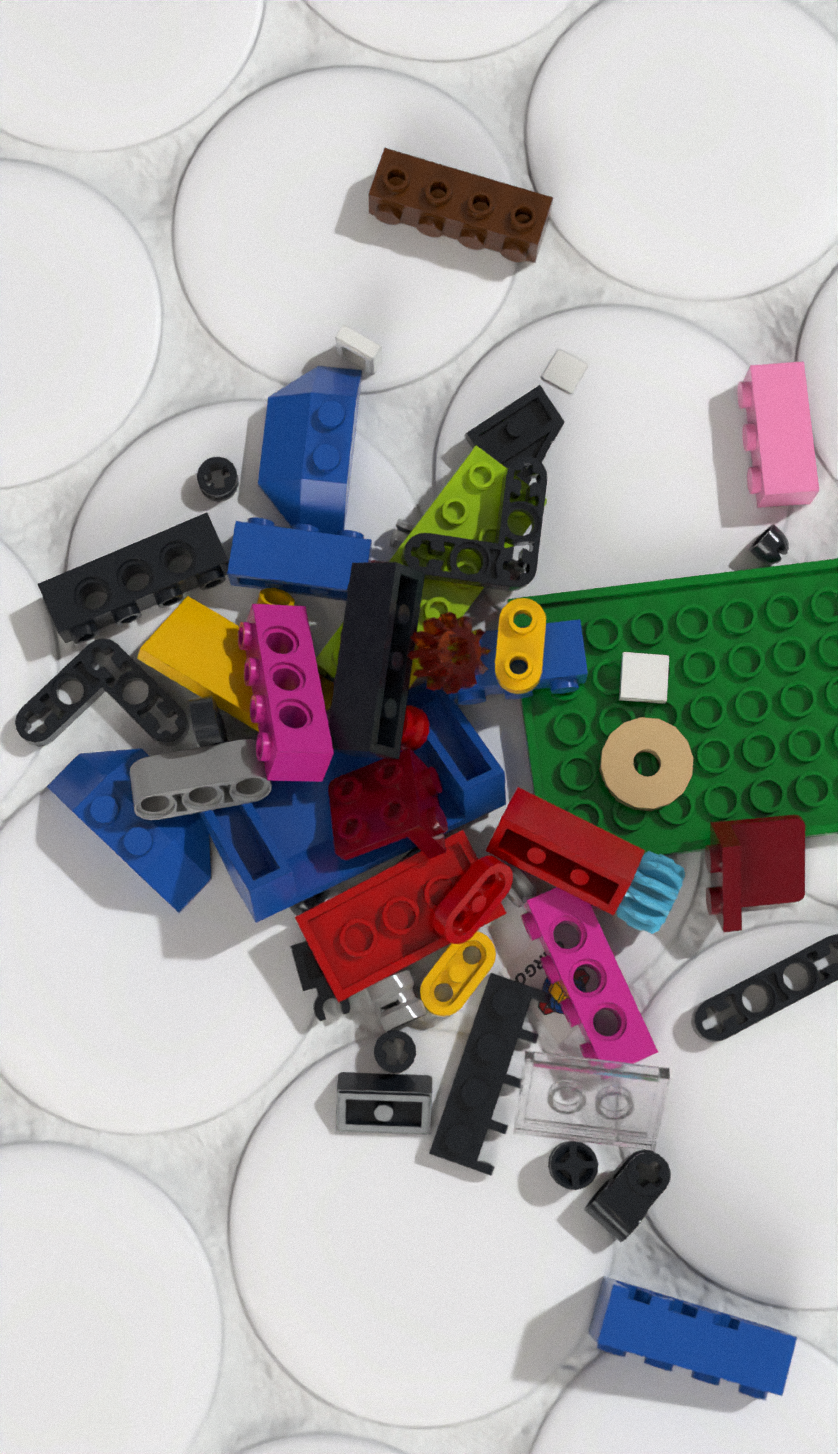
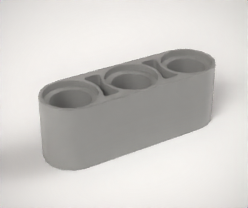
M252 739L149 756L139 759L130 767L134 811L137 816L147 820H160L252 803L268 796L272 788L271 781H267L264 761H258L256 740Z

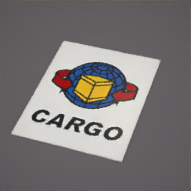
M556 926L553 932L556 944L564 949L574 948L570 940ZM538 939L499 972L505 978L552 994L549 1004L531 999L529 1008L558 1044H560L579 1026L576 1025L571 1028L565 1018L560 1001L566 999L559 982L551 984L540 961V958L546 956V953ZM579 967L574 972L573 981L580 991L588 993L596 989L598 977L591 968Z

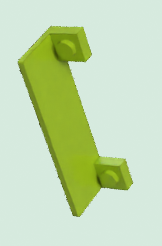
M476 445L389 562L402 564L401 553L403 547L412 536L419 533H432L495 543L502 480L507 468ZM514 475V479L521 481V493L516 500L510 497V502L525 501L526 490L529 485ZM534 500L525 501V502H528V503H531V504L535 505V501H534ZM522 512L511 513L507 520L510 531L518 536H523L532 524L530 518ZM504 542L505 548L515 547L511 544ZM421 544L417 551H411V556L419 559V566L425 567L429 560L432 559L444 561L441 570L448 572L447 558L451 547L444 546L445 553L440 556L428 553V545ZM463 550L458 553L456 563L459 570L468 575L480 571L481 559L477 553L471 550ZM424 579L409 688L442 645L441 637L449 636L484 587ZM343 623L316 657L318 673L323 677H326L328 674L335 678Z

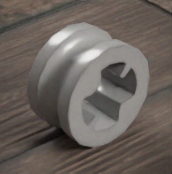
M507 862L506 865L511 868L513 873V882L506 897L515 906L520 908L524 904L523 897L526 895L533 896L537 891L516 866Z

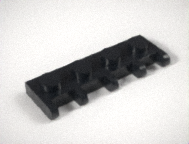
M490 973L429 1154L492 1176L495 1166L486 1161H478V1157L488 1129L506 1135L509 1125L492 1120L491 1118L503 1083L518 1089L522 1087L524 1080L507 1074L518 1038L533 1044L537 1042L538 1034L522 1029L531 999L549 1004L552 994Z

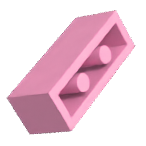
M804 361L750 365L744 380L738 383L739 407L741 409L746 408L748 424L743 425V446L745 451H751L753 467H748L747 471L749 493L756 494L757 508L811 504L819 492Z

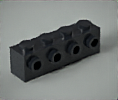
M397 562L352 563L350 580L347 587V601L340 637L337 670L334 678L330 719L328 722L333 751L355 757L399 759L425 573Z

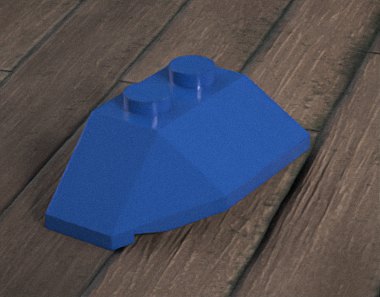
M317 366L268 397L258 486L291 528L294 524H308L319 528L320 533L337 535L339 530H345L362 370Z
M142 748L78 754L51 781L47 788L165 901L180 913L212 880L210 834L200 813L160 820H147L137 816L134 811L130 767L139 759L149 757Z

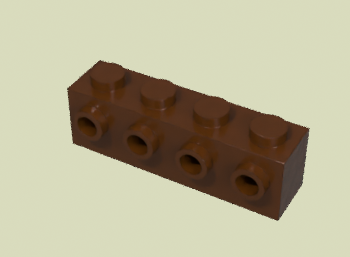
M384 148L368 194L369 214L374 215L385 224L398 225L402 223L417 228L420 233L429 237L437 238L442 235L456 239L463 246L473 250L486 248L501 253L504 258L513 262H524L526 260L535 263L550 219L553 197Z

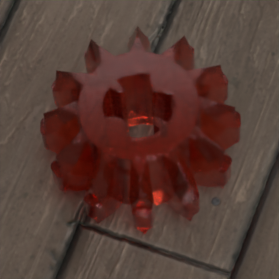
M452 612L440 614L438 619L431 617L424 620L422 623L423 631L414 632L410 637L419 647L418 650L410 651L407 656L412 660L418 659L420 664L413 675L417 676V678L427 676V689L434 691L442 688L446 694L458 693L461 687L468 689L477 684L475 675L484 674L488 670L480 658L481 656L488 655L491 649L485 646L481 647L479 640L482 639L486 631L481 629L472 630V618L463 616L457 619L455 613Z

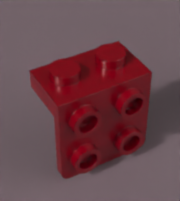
M410 748L400 752L399 759L384 758L336 777L329 783L328 791L335 853L342 860H349L406 837L429 859L446 853L444 833L448 831V823L439 805L438 794L442 793L440 777L433 767L428 768Z
M799 815L710 823V845L705 847V860L708 873H711V887L706 888V905L709 915H716L723 932L742 931V907L794 903L804 898L805 823Z

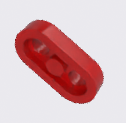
M494 856L481 857L471 864L457 884L438 904L433 918L435 931L452 944H462L471 939L508 894L513 882L511 868Z

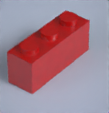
M517 787L486 848V852L613 916L630 887L645 850Z

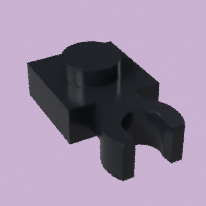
M307 941L291 945L290 948L302 991L316 988L317 997L314 1000L313 1011L319 1021L326 1020L323 1005L326 1000L336 999ZM348 998L339 1002L342 1014L349 1013L350 1003Z

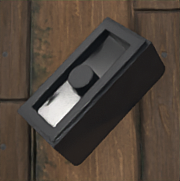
M341 1072L338 1074L336 1131L431 1134V1076Z

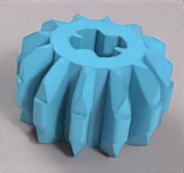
M649 851L644 853L633 881L616 910L617 917L639 931L643 930L653 934L660 930L683 885L685 878L684 868L676 864L673 859L662 854L657 855Z

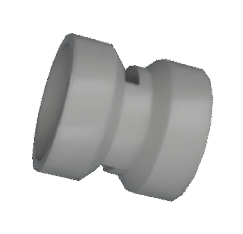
M409 970L390 976L366 988L371 1001L379 1005L382 1012L379 1019L385 1032L428 1014L422 1000L415 997L412 990L415 983Z

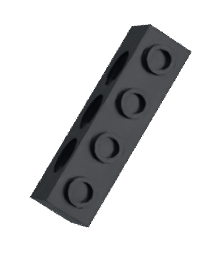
M206 512L38 583V587L58 634L65 643L73 641L75 644H79L95 638L99 635V629L116 623L117 626H122L137 620L142 615L141 611L158 605L159 608H165L174 605L184 598L183 593L200 587L201 590H207L220 585L226 580L225 576L227 575L229 560ZM185 556L192 560L190 567L184 572L174 573L168 569L170 562L176 557ZM145 574L149 576V582L143 589L139 591L127 589V582L133 575ZM100 591L107 594L106 601L101 607L96 609L85 607L86 598L91 593Z

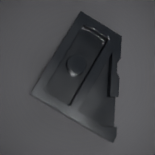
M539 385L468 431L464 437L472 449L477 445L506 468L521 456H531L542 463L548 449L565 422L541 385ZM523 468L516 476L529 485L532 479L528 474L529 469Z

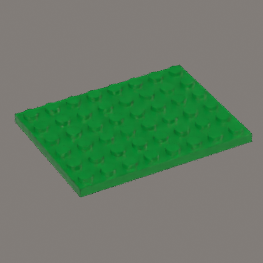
M838 558L520 597L531 599L538 603L544 610L546 623L580 619L588 671L586 683L578 684L579 689L576 691L554 694L551 693L550 688L532 690V696L520 699L533 795L645 850L644 853L649 851L664 856L705 851L706 845H710L711 822L799 815L805 823V838L838 834ZM518 598L507 599V603ZM519 614L513 620L517 627L529 626L532 622L530 617L525 614ZM623 652L669 655L667 701L665 704L619 700L621 655ZM640 717L661 719L676 727L688 741L693 755L692 777L684 793L670 805L653 811L633 810L617 802L609 793L610 791L605 786L599 771L600 754L609 735L624 722ZM642 752L634 757L633 765L640 775L652 776L658 772V760L651 753Z

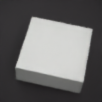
M343 324L335 336L337 355L365 372L374 375L382 363V346Z
M623 652L621 655L619 700L665 704L667 701L669 655Z

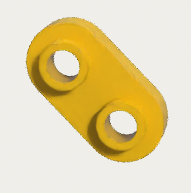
M518 598L510 601L503 607L499 616L495 676L497 682L504 690L514 694H523L534 689L542 675L546 616L542 607L531 599ZM519 614H525L530 617L532 622L526 628H519L515 625L514 618ZM515 660H522L527 664L528 669L523 674H515L510 670L509 666Z
M477 931L471 939L462 944L451 943L426 975L421 984L420 998L430 1013L442 1017L453 1015L463 1007L493 967L496 958L494 944L488 936ZM474 947L479 950L481 958L478 963L468 964L464 961L463 951L466 948ZM446 984L452 989L453 994L449 1001L441 1002L436 999L434 990L438 985Z

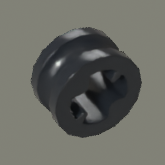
M211 457L205 460L198 469L197 480L199 488L209 500L216 502L226 501L237 492L239 486L237 470L228 459ZM215 470H221L222 476L226 473L230 475L224 479L225 486L219 489L215 488L214 483H211L210 486L206 484V482L212 480L211 472Z
M399 1030L388 1031L382 1034L376 1041L374 1057L384 1071L401 1073L409 1069L414 1063L416 1045L407 1033ZM394 1038L405 1042L403 1050L409 1055L404 1063L400 1064L399 1060H396L397 1066H393L385 1062L387 1053L382 1050V1046L389 1039L392 1044H394Z

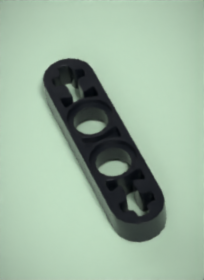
M838 934L823 938L700 1003L692 1013L691 1024L694 1032L699 1038L709 1042L727 1039L837 981V963L830 964L819 970L825 976V979L820 981L817 967L807 955L813 953L814 962L828 956L831 953L828 945L832 943L838 949ZM791 964H798L807 971L808 983L801 991H794L784 983L783 973L786 967ZM751 985L761 987L766 992L768 998L766 1007L758 1013L749 1011L742 1001L744 990ZM731 995L734 1009L744 1021L737 1024L736 1015H733L720 1023L722 1031L717 1034L714 1028L705 1029L702 1025V1021L707 1018L705 1010L710 1007L714 1013H718L731 1007L725 1001V998Z

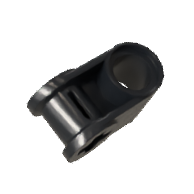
M642 1149L635 1151L613 1177H610L599 1188L584 1208V1211L616 1239L623 1242L637 1228L646 1216L649 1208L667 1188L671 1176L668 1163L663 1157L652 1150ZM653 1161H656L657 1165L654 1168V1172L658 1175L657 1180L654 1183L649 1180H644L641 1184L637 1183L640 1178V1173L636 1170L637 1165L643 1162L649 1166Z

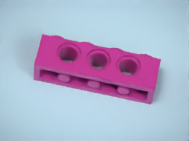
M252 604L247 621L241 622L239 625L238 645L240 650L246 651L247 659L244 665V682L246 686L252 687L250 719L252 723L258 724L259 733L256 740L258 761H264L267 781L322 782L334 751L306 606Z
M558 887L527 900L524 904L527 913L521 915L523 925L531 941L539 938L546 956L540 958L541 964L550 983L559 982L566 999L560 1001V1006L570 1027L578 1025L586 1042L579 1045L590 1071L598 1069L602 1077L658 1053L591 905ZM560 924H568L574 927L578 933L576 947L564 949L558 946L553 937L555 927ZM589 967L594 970L598 977V984L593 992H582L575 986L573 975L577 968ZM609 1010L616 1016L618 1026L612 1036H602L595 1030L593 1018L597 1011Z

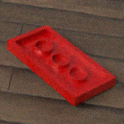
M463 830L445 838L446 853L429 859L421 851L295 917L338 1003L450 944L448 940L435 931L433 918L438 904L457 884L470 865L478 860ZM502 903L497 906L482 926L507 914Z

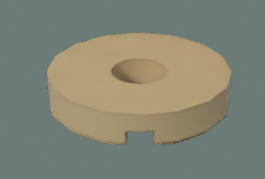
M640 717L624 722L609 735L600 754L599 771L605 786L610 791L609 793L617 802L633 810L653 811L670 805L684 793L692 777L693 755L688 741L676 727L661 719ZM642 752L651 753L658 760V772L652 776L640 775L634 768V757Z

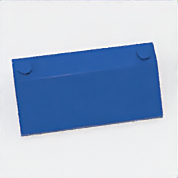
M438 677L409 689L407 705L422 709L429 720L428 737L421 748L415 750L414 753L428 768L433 767L440 777L442 793L438 794L440 808L444 812L448 823L447 832L506 805L505 771L456 702L448 699V691ZM334 751L322 782L271 781V792L259 801L199 812L236 890L255 923L417 847L406 837L349 860H342L335 853L328 791L329 783L336 777L384 758L355 757Z

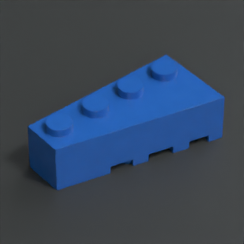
M603 1276L588 1331L589 1335L598 1343L597 1348L602 1351L622 1357L626 1356V1352L645 1357L644 1363L667 1371H672L673 1366L692 1370V1378L719 1386L721 1379L739 1384L738 1392L761 1400L767 1399L768 1392L783 1396L797 1337L788 1332Z

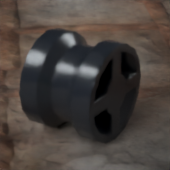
M566 1141L560 1143L552 1150L548 1160V1169L550 1176L557 1184L566 1189L579 1190L586 1188L595 1179L598 1172V1161L596 1154L586 1144Z

